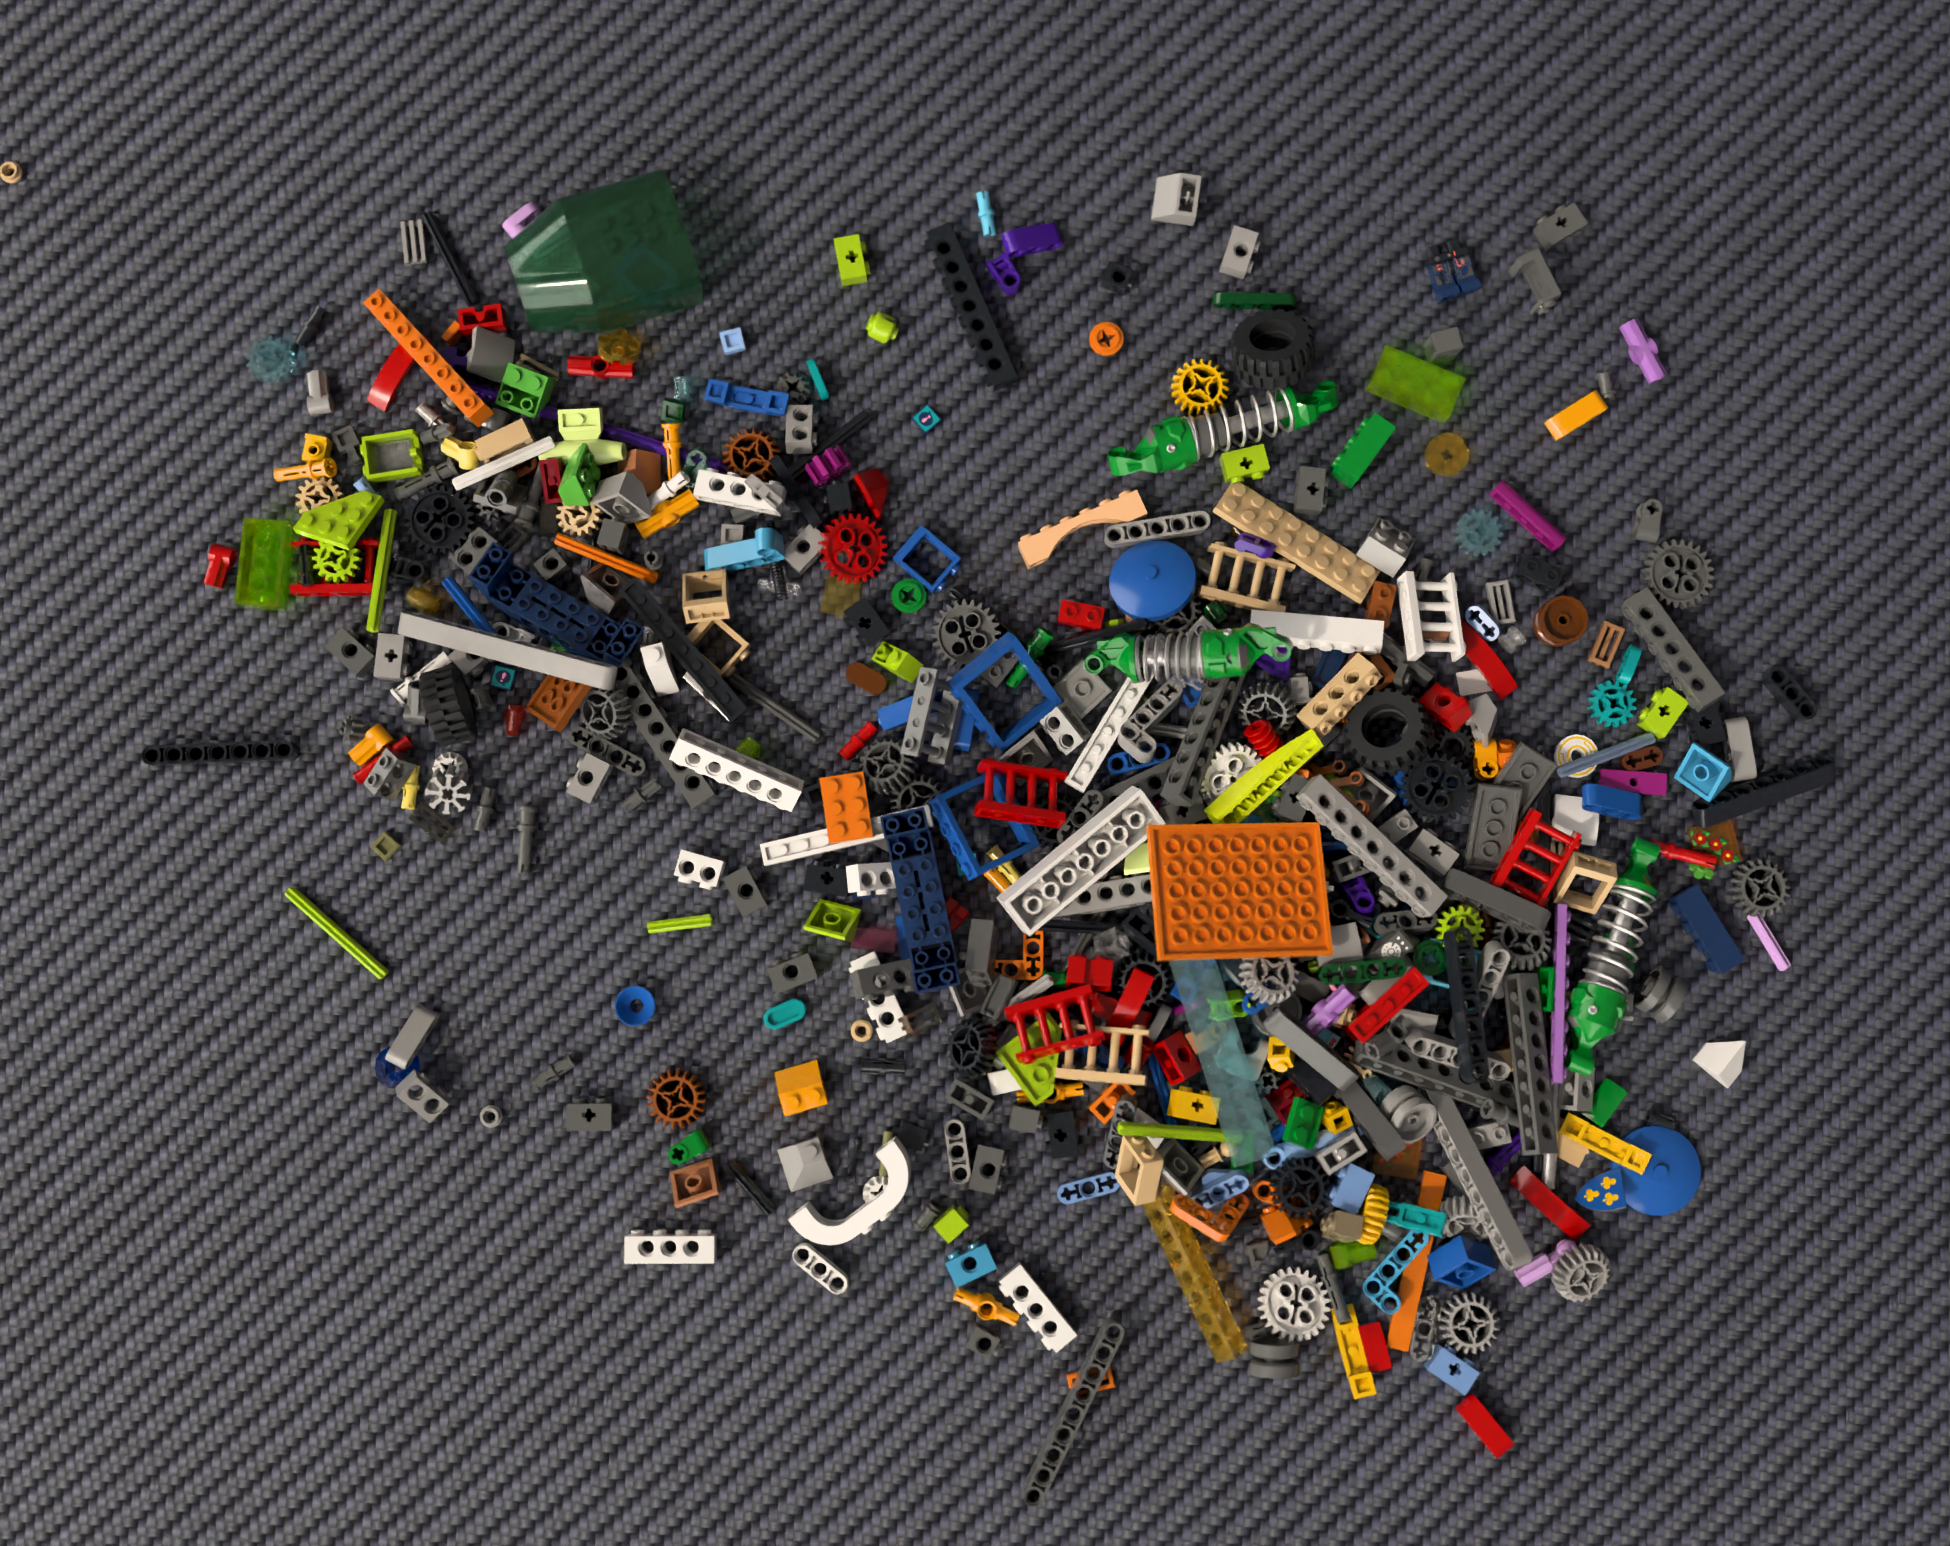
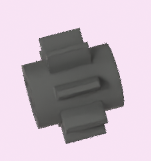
M476 505L478 509L482 510L479 513L481 518L487 515L489 522H492V518L497 517L501 519V510L494 508L490 511L486 506Z
M348 715V719L341 721L339 731L341 735H345V741L359 742V738L363 739L365 737L367 724L362 722L363 717Z
M1263 1066L1259 1078L1256 1081H1251L1254 1084H1258L1256 1089L1258 1092L1264 1088L1265 1092L1270 1094V1089H1278L1276 1081L1280 1080V1077L1273 1075L1275 1069H1270L1268 1072L1267 1068ZM1263 1076L1268 1077V1080H1270L1268 1084L1262 1080Z

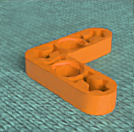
M1035 931V935L1040 934V939H1026V934L1023 932V960H996L995 968H999L998 963H1003L1001 968L1002 974L1013 980H1036L1040 978L1043 972V931ZM1032 941L1038 943L1040 947L1038 953L1030 954L1027 951L1028 943ZM1027 956L1031 958L1040 956V962L1035 960V967L1039 968V972H1036L1035 976H1031V973L1027 972V968L1031 967V961H1026ZM1010 963L1015 964L1018 969L1017 974L1014 976L1006 975V965Z
M1242 1193L1233 1196L1227 1200L1221 1211L1216 1215L1188 1196L1178 1194L1174 1197L1170 1210L1174 1215L1218 1242H1224L1245 1213L1249 1200ZM1236 1202L1240 1204L1237 1209L1233 1207ZM1224 1214L1231 1215L1234 1220L1227 1219ZM1196 1215L1203 1216L1206 1221L1199 1220Z

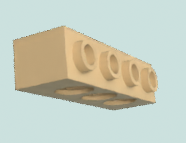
M1357 653L1296 716L1307 729L1314 730L1321 740L1383 676L1371 662Z

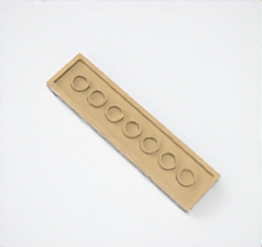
M1231 482L1213 510V513L1240 530L1274 543L1277 553L1359 604L1364 600L1381 571L1241 482L1234 484Z

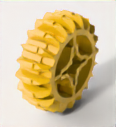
M1203 358L1200 359L1199 364L1196 363L1195 359L1191 361V366L1188 363H1184V369L1178 368V375H1174L1172 378L1176 383L1171 384V389L1175 390L1171 396L1174 398L1178 397L1175 400V405L1182 403L1181 411H1184L1186 408L1189 409L1188 415L1196 411V416H1199L1205 409L1208 412L1210 410L1212 413H1216V407L1219 408L1221 404L1223 405L1222 401L1227 400L1228 396L1224 393L1229 392V387L1225 386L1229 381L1226 378L1221 379L1224 377L1225 371L1218 373L1217 371L1220 366L1211 367V360H1209L1207 365L1204 364ZM1197 373L1206 374L1209 377L1202 378ZM1189 377L1192 387L1189 388L1188 392L1184 393L1183 381ZM1215 383L1217 395L1211 399L1208 389ZM1197 385H1198L1199 387H1202V386H1203V387H1204L1203 391H1202L1201 389H1198V390H1197V389H1196ZM1198 398L1202 403L1194 402L1191 399Z
M1374 1183L1370 1185L1357 1215L1364 1217L1361 1239L1356 1240L1359 1243L1375 1244L1383 1232L1389 1210L1390 1196L1388 1189Z

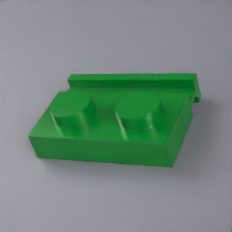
M1294 1097L1282 1140L1307 1150H1313L1325 1107L1318 1106L1299 1097Z

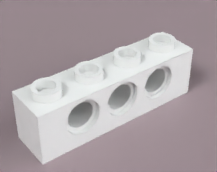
M706 468V470L699 469L693 493L697 500L781 516L783 511V505H780V511L777 512L763 499H757V494L744 483L746 479L740 478L739 474L727 472V475L720 474L718 470ZM777 481L763 482L785 502L787 491L782 486V483ZM717 483H725L722 490H715ZM739 487L746 488L742 495H736V490Z
M873 951L850 962L852 967L848 969L852 973L858 969L881 965L876 952ZM876 978L874 983L877 987H880L881 983ZM895 995L885 997V1001L880 1005L874 1003L873 1000L868 1001L870 1007L867 1008L871 1020L876 1019L879 1025L876 1031L881 1041L885 1039L886 1043H889L912 1032ZM885 1012H891L894 1015V1022L890 1025L882 1021V1015Z
M685 1229L675 1230V1233H667V1230H653V1234H644V1230H631V1234L625 1236L624 1264L715 1263L717 1261V1233H711L709 1229L698 1230V1233H689V1230ZM691 1240L696 1241L699 1245L698 1251H690L688 1242ZM644 1241H651L653 1243L654 1250L652 1252L644 1249ZM666 1241H673L676 1244V1251H668L665 1246Z
M1020 1262L999 1278L1001 1283L999 1289L1006 1297L1010 1295L1013 1298L1015 1309L1020 1315L1025 1313L1029 1318L1027 1321L1028 1325L1035 1333L1037 1331L1043 1336L1041 1341L1048 1350L1053 1348L1057 1353L1077 1336L1073 1327ZM1018 1286H1026L1028 1293L1025 1296L1017 1295L1015 1291ZM1034 1303L1042 1305V1310L1038 1314L1030 1311V1306ZM1047 1321H1054L1057 1326L1055 1330L1047 1331L1044 1329L1045 1323Z

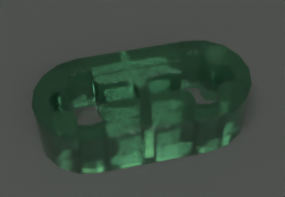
M695 448L688 454L683 469V476L685 474L689 476L695 471L694 479L697 480L699 469L706 470L709 456L704 449ZM700 454V458L703 461H700L697 464V466H695L696 458H694L693 456ZM696 481L693 483L689 482L684 486L688 489H694Z

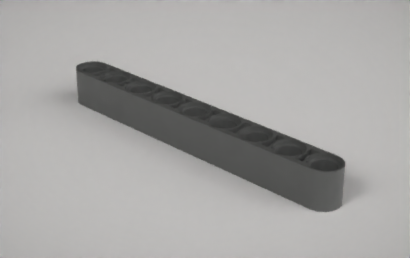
M1107 1318L1102 1323L1023 1484L1022 1493L1024 1501L1030 1507H1037L1044 1501L1124 1337V1329L1116 1318ZM1111 1326H1117L1118 1331L1115 1334L1107 1333ZM1102 1346L1108 1347V1351L1104 1355L1097 1353L1098 1349ZM1089 1368H1098V1372L1096 1374H1087ZM1080 1388H1088V1392L1085 1395L1077 1394ZM1071 1408L1079 1409L1077 1414L1073 1416L1067 1414ZM1062 1428L1068 1429V1433L1064 1436L1057 1434ZM1051 1449L1059 1450L1055 1456L1047 1455ZM1041 1469L1048 1470L1046 1476L1041 1477L1037 1475ZM1031 1490L1039 1491L1035 1497L1027 1495Z

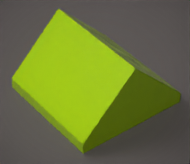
M820 899L804 924L803 930L853 943L861 909Z

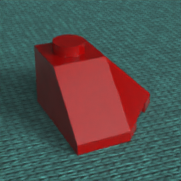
M875 468L856 474L853 478L856 488L876 521L879 522L882 519L889 492L887 484L890 482L884 472L879 473L878 469Z

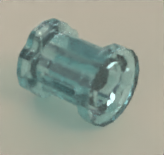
M674 377L675 395L672 396V399L691 402L690 384L692 383V378Z

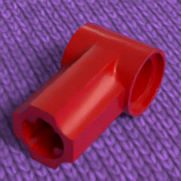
M217 543L211 545L208 553L210 563L204 584L224 589L230 567H233L237 560L238 552L236 548Z

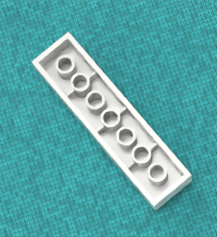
M1131 786L996 898L1020 930L1031 936L1147 839L1146 827L1148 825H1164L1166 823L1143 791Z

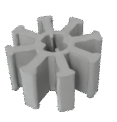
M453 765L448 766L445 775L440 771V768H437L425 789V795H432L429 805L433 809L440 802H445L443 814H450L453 804L458 808L459 812L464 810L467 800H470L473 791V784L467 785L470 775L464 771L457 779L454 778L456 766Z

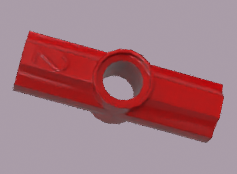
M569 355L567 362L568 375L597 377L602 380L607 378L634 379L635 376L634 359L606 358L603 355H596L594 357ZM599 364H606V368L603 371L596 370Z

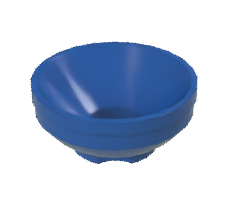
M630 986L623 989L615 1001L617 1017L621 1022L629 1026H640L647 1023L655 1012L653 995L641 986ZM639 999L643 1002L641 1012L637 1013L631 1009L633 1000Z

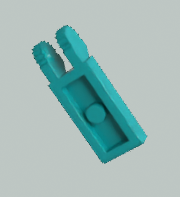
M1389 1201L1388 1209L1400 1212L1398 1217L1387 1214L1385 1222L1442 1238L1447 1214L1403 1202L1400 1204Z

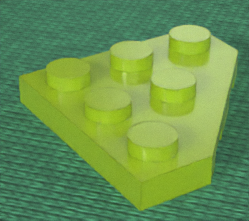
M363 490L305 511L293 529L297 534L350 551L385 501L382 496Z
M1048 1012L1046 1018L1052 1042H1060L1062 1030ZM1036 1021L1026 1029L1031 1049L1044 1046L1039 1023ZM1018 1035L996 1051V1054L1034 1107H1036L1054 1092L1055 1071L1059 1053L1036 1059V1062L1032 1064H1019L1015 1054L1023 1051Z

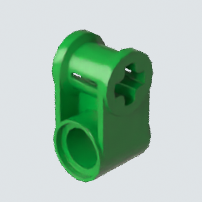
M700 1128L673 1145L669 1149L668 1157L672 1163L682 1164L693 1157L701 1155L713 1146L703 1129ZM676 1148L678 1150H684L682 1160L681 1158L674 1157V1155L677 1153L675 1150Z

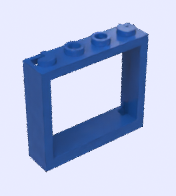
M1010 632L1003 635L947 681L952 688L950 692L953 697L963 702L961 707L969 717L972 715L975 718L973 723L981 733L984 731L987 734L986 741L992 748L997 747L1001 751H1004L1063 702L1017 637ZM1011 650L1046 699L1001 736H998L963 688L1006 652Z
M985 774L942 793L928 802L933 811L932 814L940 824L942 834L947 838L953 855L957 857L961 865V871H964L969 881L1040 846L1036 835L1032 834L1033 829L1029 827L1030 824L1007 821L1020 848L981 867L979 866L946 800L985 783ZM994 774L993 795L997 802L1005 803L1007 779L1004 775ZM1015 797V798H1014V803H1016V805H1019V806H1020V804L1018 803V801H1017V799H1016V797Z

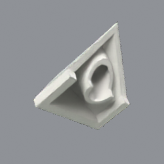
M1746 1041L1705 1043L1692 1060L1723 1086L1729 1088L1742 1072Z

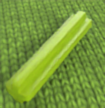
M711 914L650 921L647 923L648 933H659L712 926L713 920Z

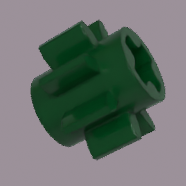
M1214 600L1202 609L1205 613L1203 616L1215 627L1228 618L1225 613L1229 609L1223 601L1218 604Z

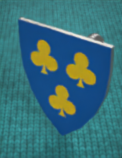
M1621 1168L1604 1172L1589 1180L1579 1190L1573 1200L1583 1207L1594 1211L1607 1212L1627 1208Z

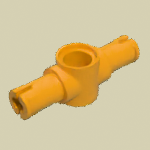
M1082 1081L1062 1084V1082L1054 1083V1088L1056 1089L1055 1097L1052 1099L1046 1098L1041 1103L1052 1104L1056 1101L1064 1100L1066 1097L1084 1096L1083 1089L1076 1090L1077 1088H1083ZM1016 1090L1017 1096H1024L1017 1098L1018 1104L1031 1102L1023 1090Z
M957 1287L953 1296V1300L968 1305L983 1320L999 1319L1015 1326L1020 1316L1018 1312L1002 1306V1303L996 1301L991 1293L974 1294L961 1287ZM985 1303L992 1305L989 1309H983L981 1306Z

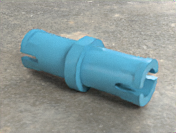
M984 191L983 195L982 192L976 193L979 207L978 218L981 219L983 236L989 237L988 234L995 236L997 234L994 224L995 213L991 207L989 191Z

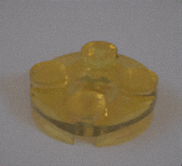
M617 329L615 332L606 333L598 337L597 351L603 360L609 363H613V360L620 361V365H628L639 359L641 342L629 335L626 330Z
M1443 433L1434 437L1425 448L1424 458L1426 467L1434 474L1442 477L1458 474L1466 466L1469 459V450L1463 443L1464 440L1453 433ZM1446 450H1449V455L1452 458L1443 459L1441 452L1444 453Z

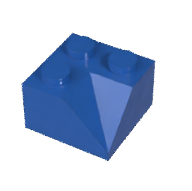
M1462 1235L1453 1237L1450 1242L1437 1247L1434 1252L1427 1255L1434 1280L1462 1290L1497 1270L1489 1246Z

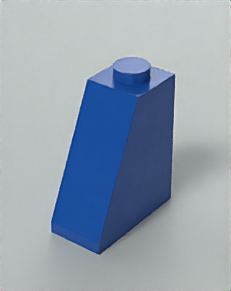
M935 692L933 700L941 702L940 692ZM913 696L877 710L879 715L878 722L884 731L907 726ZM931 709L929 718L937 716L939 711Z

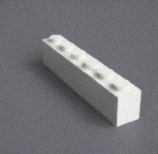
M1262 610L1251 611L1250 623L1257 624L1263 628L1276 627V633L1289 638L1293 646H1297L1300 649H1309L1310 647L1319 648L1322 651L1334 649L1341 650L1344 653L1357 651L1363 652L1366 655L1381 653L1384 621Z

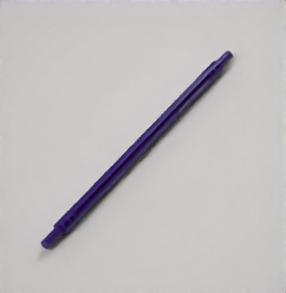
M467 382L480 398L493 402L496 401L498 389L479 383L475 385ZM545 405L538 416L558 422V410L561 409ZM603 423V431L600 436L667 456L666 448H664L662 441ZM680 448V461L705 469H716L719 473H727L726 468L729 465H724L722 460Z

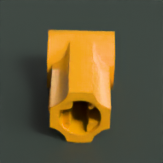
M379 723L366 732L365 738L352 748L348 754L354 762L363 767L377 753L383 752L388 745L391 746L395 740Z

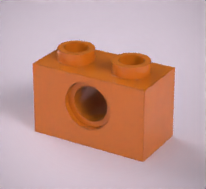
M1110 1083L1087 1107L1105 1124L1113 1116L1120 1096L1123 1094L1133 1096L1136 1092L1128 1084Z

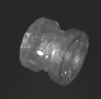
M1514 626L1508 628L1506 634H1501L1498 637L1501 646L1511 654L1516 651L1518 645L1522 646L1526 643L1523 634Z

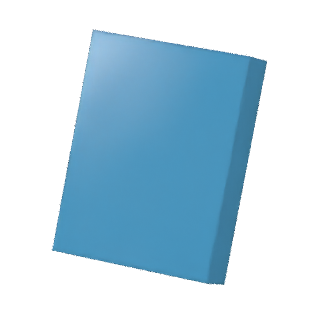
M1694 742L1674 778L1710 803L1732 780L1731 766Z

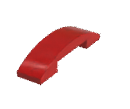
M424 336L430 343L432 342L431 339ZM400 343L380 370L366 400L384 412L388 410L397 396L396 390L415 362L414 358Z
M1461 620L1463 641L1466 643L1465 655L1488 681L1487 685L1501 701L1518 686L1505 665L1473 628L1464 620Z
M1134 967L1125 985V989L1104 1027L1131 1028L1153 983L1154 975ZM1104 1033L1106 1040L1101 1041V1043L1110 1047L1111 1034ZM1120 1034V1046L1126 1035Z
M1524 1164L1508 1179L1525 1198L1575 1241L1591 1226L1585 1218L1567 1205Z

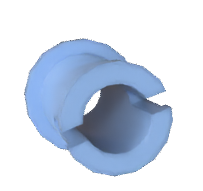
M365 476L353 484L359 492L364 490L379 494V492L374 491Z

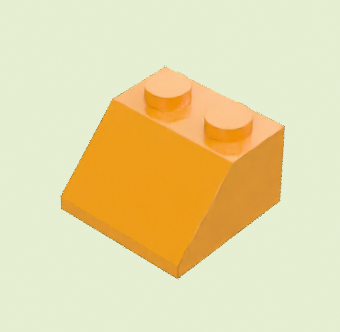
M817 1060L774 1072L784 1116L829 1103Z

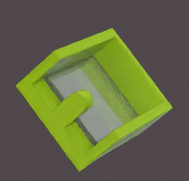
M413 429L362 437L360 452L365 461L363 474L373 484L425 474L420 434Z

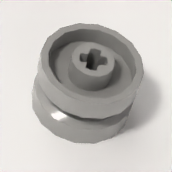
M1407 1085L1398 1087L1390 1092L1379 1107L1380 1112L1400 1135L1405 1144L1417 1142L1426 1136L1433 1128L1437 1117L1435 1106L1425 1099L1414 1087Z

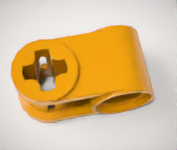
M1491 738L1489 745L1485 748L1480 741L1472 740V742L1474 741L1473 749H1475L1471 755L1474 775L1480 781H1488L1498 773L1497 744L1494 738ZM1485 767L1486 769H1489L1490 773L1487 774V772L1483 771L1482 768Z

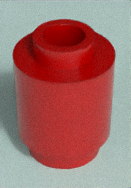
M1143 1036L1140 1069L1143 1068L1153 1052V1042L1146 1036ZM1133 1041L1124 1054V1060L1130 1068Z

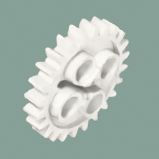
M1229 742L1227 748L1221 744L1220 751L1215 750L1199 790L1204 802L1210 805L1236 780L1258 764L1262 759L1257 755V752L1246 744L1243 746L1239 742L1236 745Z
M1288 1267L1285 1273L1282 1269L1278 1270V1276L1274 1273L1271 1274V1281L1265 1280L1263 1282L1267 1288L1259 1290L1264 1296L1257 1298L1258 1301L1263 1302V1305L1258 1307V1310L1265 1313L1260 1319L1267 1318L1268 1320L1265 1327L1272 1325V1334L1279 1331V1339H1283L1287 1335L1288 1342L1293 1341L1294 1337H1296L1298 1342H1301L1303 1336L1306 1340L1311 1339V1334L1314 1336L1318 1335L1317 1328L1323 1329L1325 1327L1321 1321L1329 1320L1324 1313L1331 1311L1330 1308L1325 1307V1304L1330 1302V1299H1326L1323 1296L1328 1291L1320 1290L1323 1282L1316 1284V1275L1309 1278V1271L1306 1270L1301 1274L1299 1267L1294 1270V1273L1291 1267ZM1281 1286H1284V1287L1287 1288V1290H1288V1296H1287V1297H1285V1296H1283V1295L1281 1294V1292H1280V1287H1281ZM1302 1290L1309 1292V1301L1302 1297ZM1293 1300L1294 1304L1298 1305V1307L1295 1309L1294 1305L1290 1304V1302ZM1279 1308L1286 1312L1285 1320L1279 1317ZM1301 1312H1303V1313H1305V1314L1307 1315V1317H1308V1322H1307V1323H1303V1322L1301 1321V1319H1300V1313H1301ZM1292 1316H1293V1321H1294V1324H1293V1325L1291 1324V1318H1292Z

